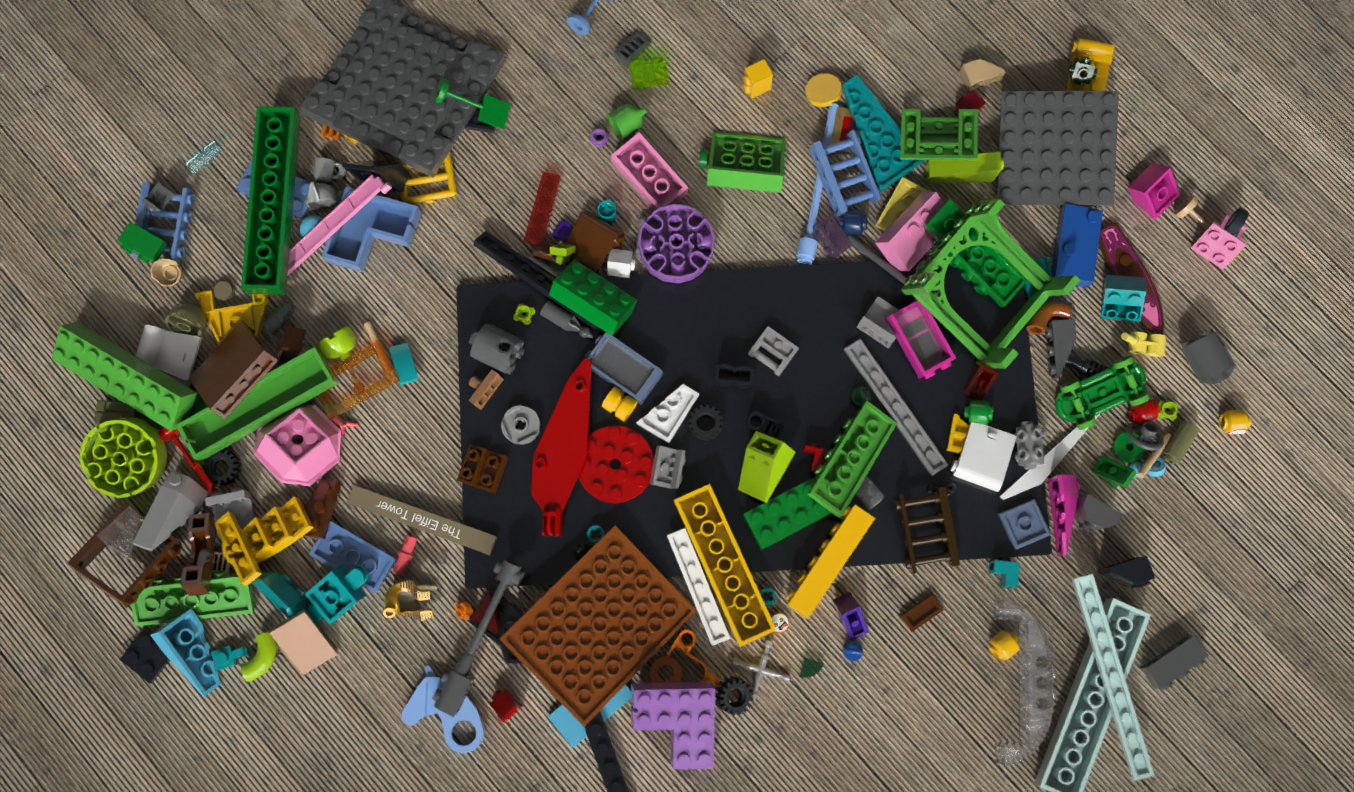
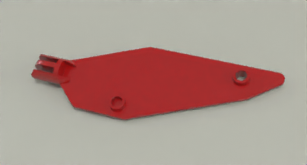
M584 359L567 380L533 455L531 495L543 511L542 536H562L563 510L588 455L591 361L589 359Z

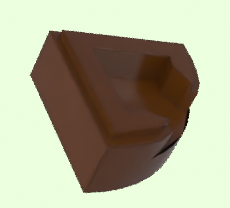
M548 242V244L538 246L534 256L552 261L554 255L550 254V247L557 243Z

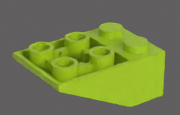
M756 431L746 447L738 490L767 503L796 452L784 442Z

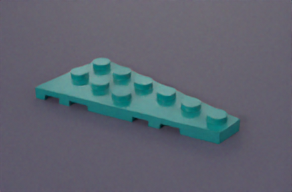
M858 75L843 83L842 91L875 183L879 187L880 192H882L923 164L924 160H900L901 130Z

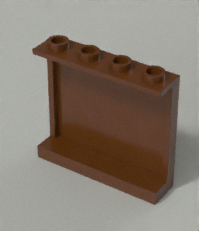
M242 321L238 323L189 377L209 409L224 419L278 362V359L269 353L254 335L255 331Z

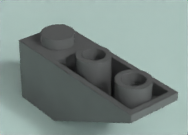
M1075 319L1052 320L1047 324L1045 336L1048 338L1049 343L1047 345V356H1050L1048 372L1052 376V380L1060 377L1076 341Z

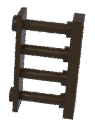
M935 487L933 495L904 499L903 494H896L897 499H894L896 511L900 513L907 557H905L906 568L910 569L912 573H917L916 566L941 561L948 562V565L952 567L959 566L960 560L946 487ZM933 502L938 504L939 512H936V514L907 518L906 507ZM933 522L941 523L942 531L939 534L911 538L910 526ZM940 541L945 543L946 551H943V553L914 557L913 546Z

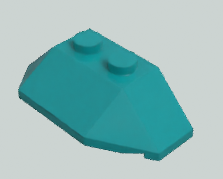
M261 572L262 574L252 581L287 618L303 609L306 610L309 606V600L305 597L306 592L301 587H296L292 583L293 579L285 572Z

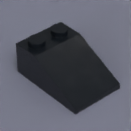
M377 159L376 161L349 162L342 165L344 169L362 182L373 174L376 178L378 176L381 177L384 184L386 182L391 184L392 188L389 191L404 192L409 171L400 162L392 161V163H387Z

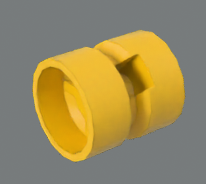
M615 386L604 399L602 407L610 413L614 411L615 416L624 422L631 415L638 401L630 395L624 396V391Z

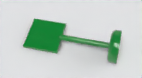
M445 77L441 78L435 92L434 102L442 103L446 95L481 108L477 120L504 130L511 104L484 94L482 104L448 91L449 80Z

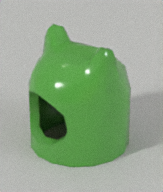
M626 103L608 113L607 119L615 134L623 141L632 131L641 129L643 115L647 111L645 108L639 109L633 104Z

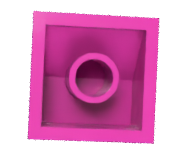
M1152 163L1128 186L1132 200L1152 219H1156L1180 196L1170 167L1157 163Z

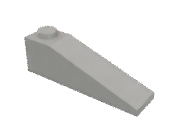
M171 471L161 485L133 541V545L153 551L170 537V533L177 527H182L186 520L190 518V515L201 511L205 505V498L210 497V493L191 477Z

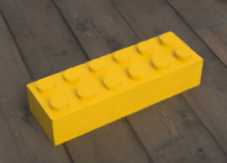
M857 505L851 508L848 506L842 517H840L842 519L841 523L834 525L829 535H831L829 541L826 539L818 549L821 552L819 556L813 557L809 562L807 574L802 573L796 584L799 585L797 589L791 590L785 598L788 601L785 606L804 619L810 617L875 519Z

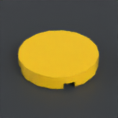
M818 74L807 82L805 86L806 98L814 106H830L832 102H837L842 94L841 82L832 74Z

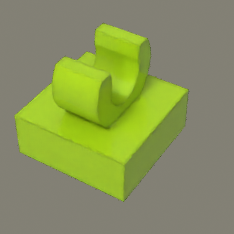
M559 243L550 247V254L557 255V264L570 262V255L576 253V245Z

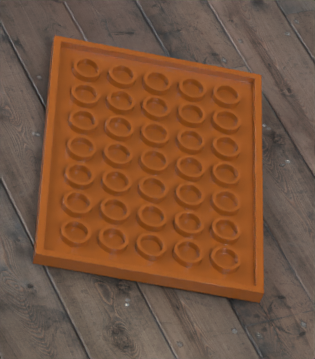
M613 526L499 639L576 720L585 727L689 620L696 610L616 526Z

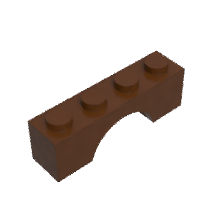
M210 513L190 515L188 535L191 542V560L187 567H183L181 586L189 596L209 594L216 540L215 520Z

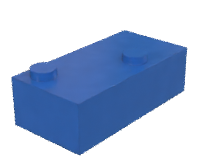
M1065 204L1059 210L1051 267L1052 277L1076 275L1080 279L1076 286L1088 288L1094 282L1103 210Z

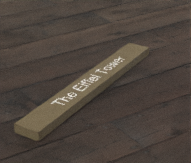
M356 485L353 486L347 501L350 505L488 555L492 554L498 538L497 536Z

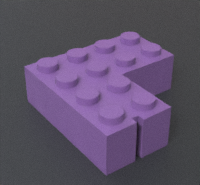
M712 682L631 683V725L633 731L671 730L670 762L673 770L714 768L715 687Z

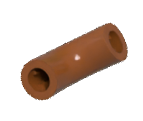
M1063 300L1044 302L1027 322L1026 330L1031 334L1042 335L1046 332L1048 321L1052 319L1068 320L1072 302Z

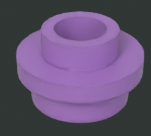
M598 128L592 131L590 141L594 146L602 147L607 144L609 137L604 129ZM598 136L603 137L600 141L596 140Z

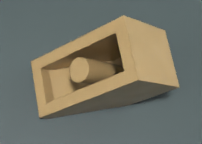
M970 59L963 63L959 73L966 90L970 91L1002 80L1005 70L982 59L975 61Z

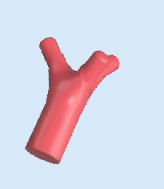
M330 412L328 418L339 426L342 435L345 434L344 427L359 426V423L346 421L334 412Z

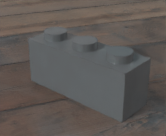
M1187 635L1140 669L1153 688L1165 690L1173 685L1172 681L1176 678L1181 679L1188 675L1189 669L1199 667L1205 663L1204 659L1209 654L1195 635Z

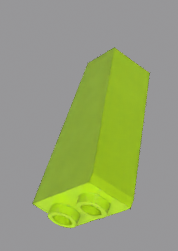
M1001 151L979 153L977 160H928L926 164V183L994 182L1000 171L1004 168V159L1001 158Z

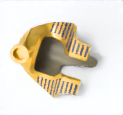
M415 580L397 582L388 588L384 596V616L392 618L395 615H403L416 619L419 622L433 618L432 608L420 610L416 600L430 599V593L437 590V585L416 584Z

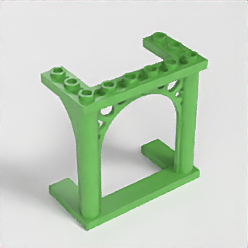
M1000 199L970 205L965 211L966 215L954 223V229L941 238V244L929 252V258L917 266V272L904 281V287L901 291L905 295H913L978 358L976 363L980 367L1006 369L1018 355L1013 348H1006L1049 296L1069 295L1080 282V279L1076 275L1050 277L1001 226L997 213L1005 204ZM972 227L977 232L975 241H971L969 238V230ZM982 236L986 237L987 240L983 241ZM964 237L965 243L961 245L959 241H962ZM975 245L991 247L1001 253L1037 289L990 345L952 309L944 290L945 273L951 260L963 249ZM938 265L941 267V270H940L939 273H938V272H934V270H936V269L939 268ZM939 290V296H937L936 292L932 293L931 291Z

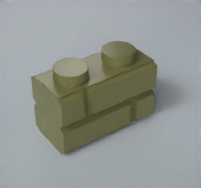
M98 400L94 422L101 424L120 417L141 419L142 413L122 401Z

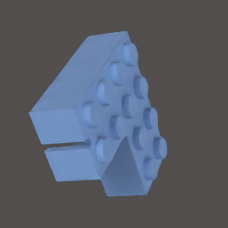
M346 186L341 202L355 189ZM375 195L327 239L322 257L328 263L363 272L375 238L411 247L415 235L413 228L417 229L422 213L418 206Z

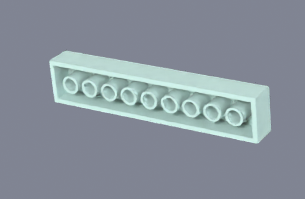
M1108 598L1105 600L1103 608L1126 680L1151 614L1115 598ZM1090 641L1034 782V785L1050 792H1083L1112 718V712Z

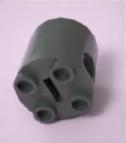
M486 323L480 331L475 330L469 340V344L472 345L470 352L472 358L509 375L515 369L517 358L521 359L525 351L522 348L524 345L522 339L490 323Z
M1213 329L1200 334V339L1197 341L1194 338L1181 344L1183 347L1181 350L1200 383L1215 385L1229 378L1236 367L1218 332H1214Z

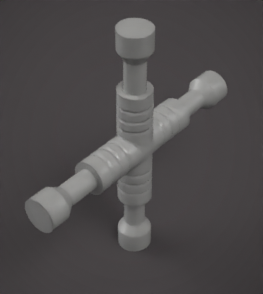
M765 640V648L763 654H761L759 664L740 661L736 657L732 661L734 666L740 665L756 672L753 681L754 695H751L754 699L758 697L757 691L759 685H761L763 675L776 676L787 682L790 679L791 674L780 673L775 669L766 667L769 658L768 652L773 643L769 640Z

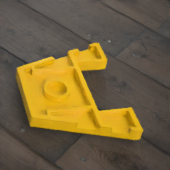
M212 290L195 293V297L206 315L218 344L227 337L240 321L255 331L254 335L259 340L268 294H252L253 303L216 309L215 295Z

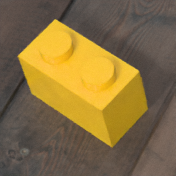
M765 59L744 69L742 88L745 94H749L751 99L771 90L773 74Z

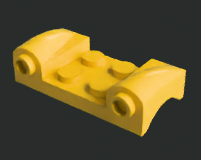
M1078 38L1077 41H1074L1071 47V52H1073L1071 63L1074 62L1075 57H1089L1095 63L1097 74L1095 79H1091L1090 84L1085 83L1084 85L1074 84L1069 74L1066 91H1105L1115 45L1085 38ZM1083 70L1080 73L1086 74V71Z

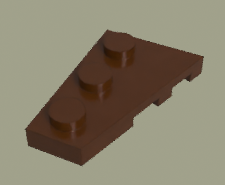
M320 480L304 507L314 527L304 537L326 538L341 486L340 482Z

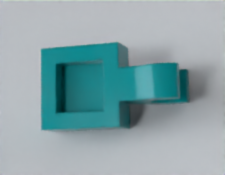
M227 646L212 651L211 655L215 670L220 671L238 665L236 659L249 655L248 648L242 647L234 650L233 646Z

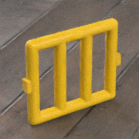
M450 152L444 160L446 172L438 173L434 178L427 175L407 179L404 192H400L402 202L414 204L426 201L428 204L433 203L436 199L452 197L457 194ZM402 163V164H403V167H404L405 169H410V168H412V167H410V166H408V165ZM442 180H447L448 190L408 197L407 187Z

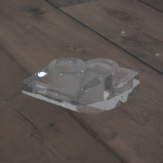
M867 476L855 493L857 498L869 510L885 498Z

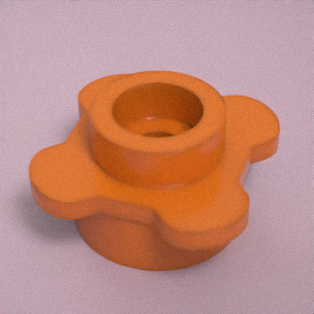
M458 600L455 601L456 615L461 619L470 620V615L473 613L470 603L466 600L461 603Z

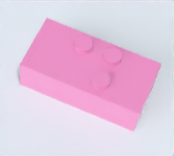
M640 132L611 155V163L653 211L663 206L676 204L688 192L686 184Z
M936 191L922 192L875 242L889 263L899 271H910L935 244L933 242L935 239L923 226L944 204Z

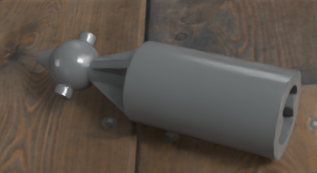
M549 300L545 303L540 312L541 316L566 331H576L583 338H593L590 329L586 326L581 327L574 315Z

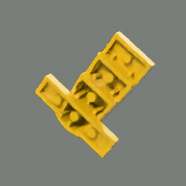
M296 496L292 497L280 508L273 507L261 519L255 517L242 530L234 513L230 511L214 522L222 540L223 554L227 561L234 566L241 584L246 586L262 574L257 563L285 549L314 528L300 499Z

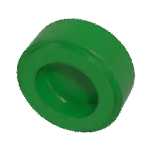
M707 150L700 151V169H707Z

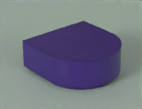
M562 220L552 235L559 241L566 243L573 230V226Z

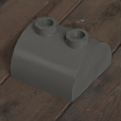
M1086 494L1078 497L1074 519L1079 524L1078 528L1089 533L1090 531L1095 532V530L1117 524L1123 514L1092 495Z

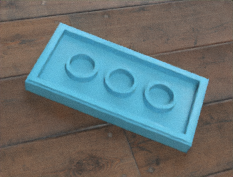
M626 684L600 710L603 721L631 699V690ZM563 705L548 716L572 748L587 737L585 728Z

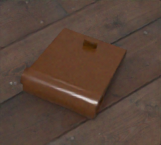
M584 211L565 243L576 245V253L571 254L570 262H565V264L569 265L575 259L598 274L610 250L623 245L625 241L624 232L591 212Z

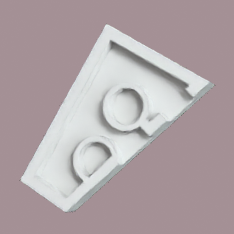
M682 384L646 416L637 421L636 424L665 442L670 443L699 397V393Z

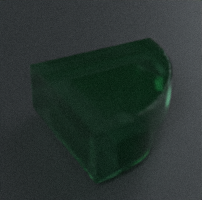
M804 658L799 677L808 678L816 675L822 669L824 663Z

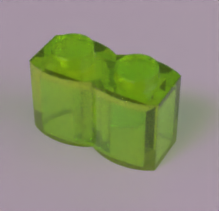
M653 57L649 61L636 59L629 63L632 89L660 87L669 84L666 59Z

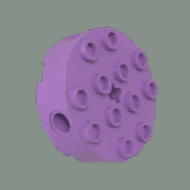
M671 204L655 210L643 223L640 229L638 250L643 265L651 275L664 282L682 283L693 280L705 271L712 259L715 238L711 224L702 214L687 205ZM674 241H677L679 246L676 247Z

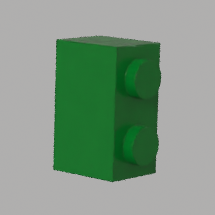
M132 222L128 223L117 240L123 251L128 254L133 252L139 255L137 258L146 264L149 262L154 263L158 260L167 247L165 241Z

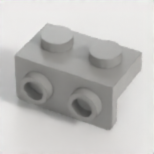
M657 446L650 484L669 489H678L682 482V468L686 462L685 450Z

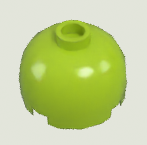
M348 325L321 340L316 345L327 358L337 359L340 357L341 360H344L352 355L350 351L356 345V336Z

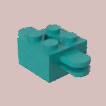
M340 565L305 593V596L311 602L306 611L313 621L318 622L324 618L331 625L367 595L361 588L369 578L367 569L363 566H355L350 571H347L343 565Z

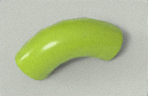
M269 632L255 637L257 641L255 656L241 664V673L246 682L255 680L265 674L275 661L278 644Z

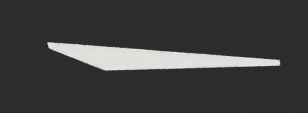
M1076 427L1044 456V464L1037 465L1036 469L1027 471L1000 497L1004 500L1042 484L1088 428L1078 430Z

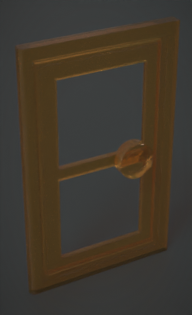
M381 340L374 342L330 367L335 376L349 370L355 383L354 391L356 394L334 405L328 390L319 394L318 397L328 419L331 420L399 382L400 380ZM376 354L386 377L366 388L363 383L358 382L352 367Z

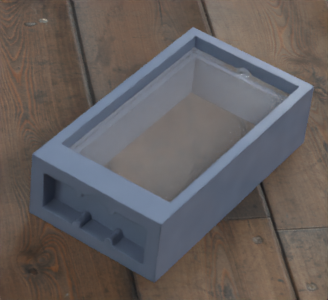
M608 333L600 335L595 342V348L592 351L589 350L584 359L591 361V371L614 387H618L627 396L630 395L638 401V404L642 405L662 377L663 371Z

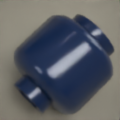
M848 210L844 213V217H840V228H843L844 233L847 235H861L864 230H867V215H864V212L861 210Z

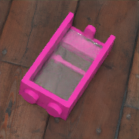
M918 300L885 318L915 370L918 379L932 377L936 374L935 370L940 367L942 370L952 365L951 361L956 359L932 314Z

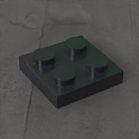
M145 627L119 660L150 684L156 680L170 662V659L151 637L153 631Z

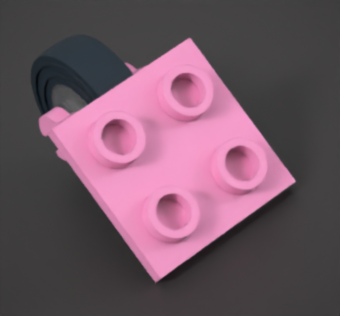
M1240 207L1232 215L1227 213L1220 224L1213 222L1191 246V249L1221 269H1224L1247 244V242L1241 239V236L1248 227L1245 221L1249 216V212Z

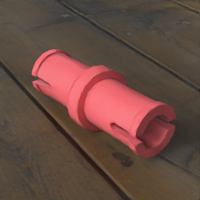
M406 534L401 551L397 553L399 556L392 572L405 576L408 563L413 558L412 553L418 538Z

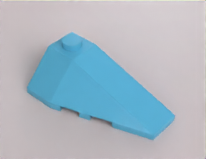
M189 609L153 632L151 637L197 691L205 697L221 685L209 652V644L205 639L203 624L193 610Z

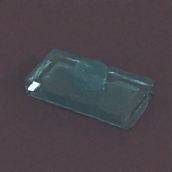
M213 141L188 161L186 166L194 174L203 166H208L212 163L213 158L222 149Z

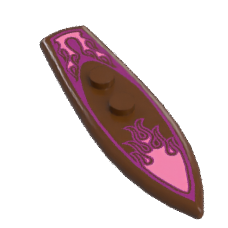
M1109 223L1101 226L1099 247L1110 275L1146 278V296L1139 323L1151 333L1163 335L1164 315L1162 304L1151 276L1117 223Z

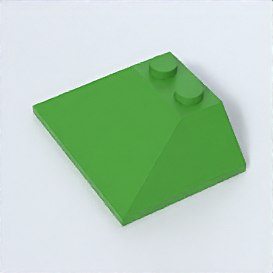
M902 109L900 160H977L978 109H959L958 117H921V109Z

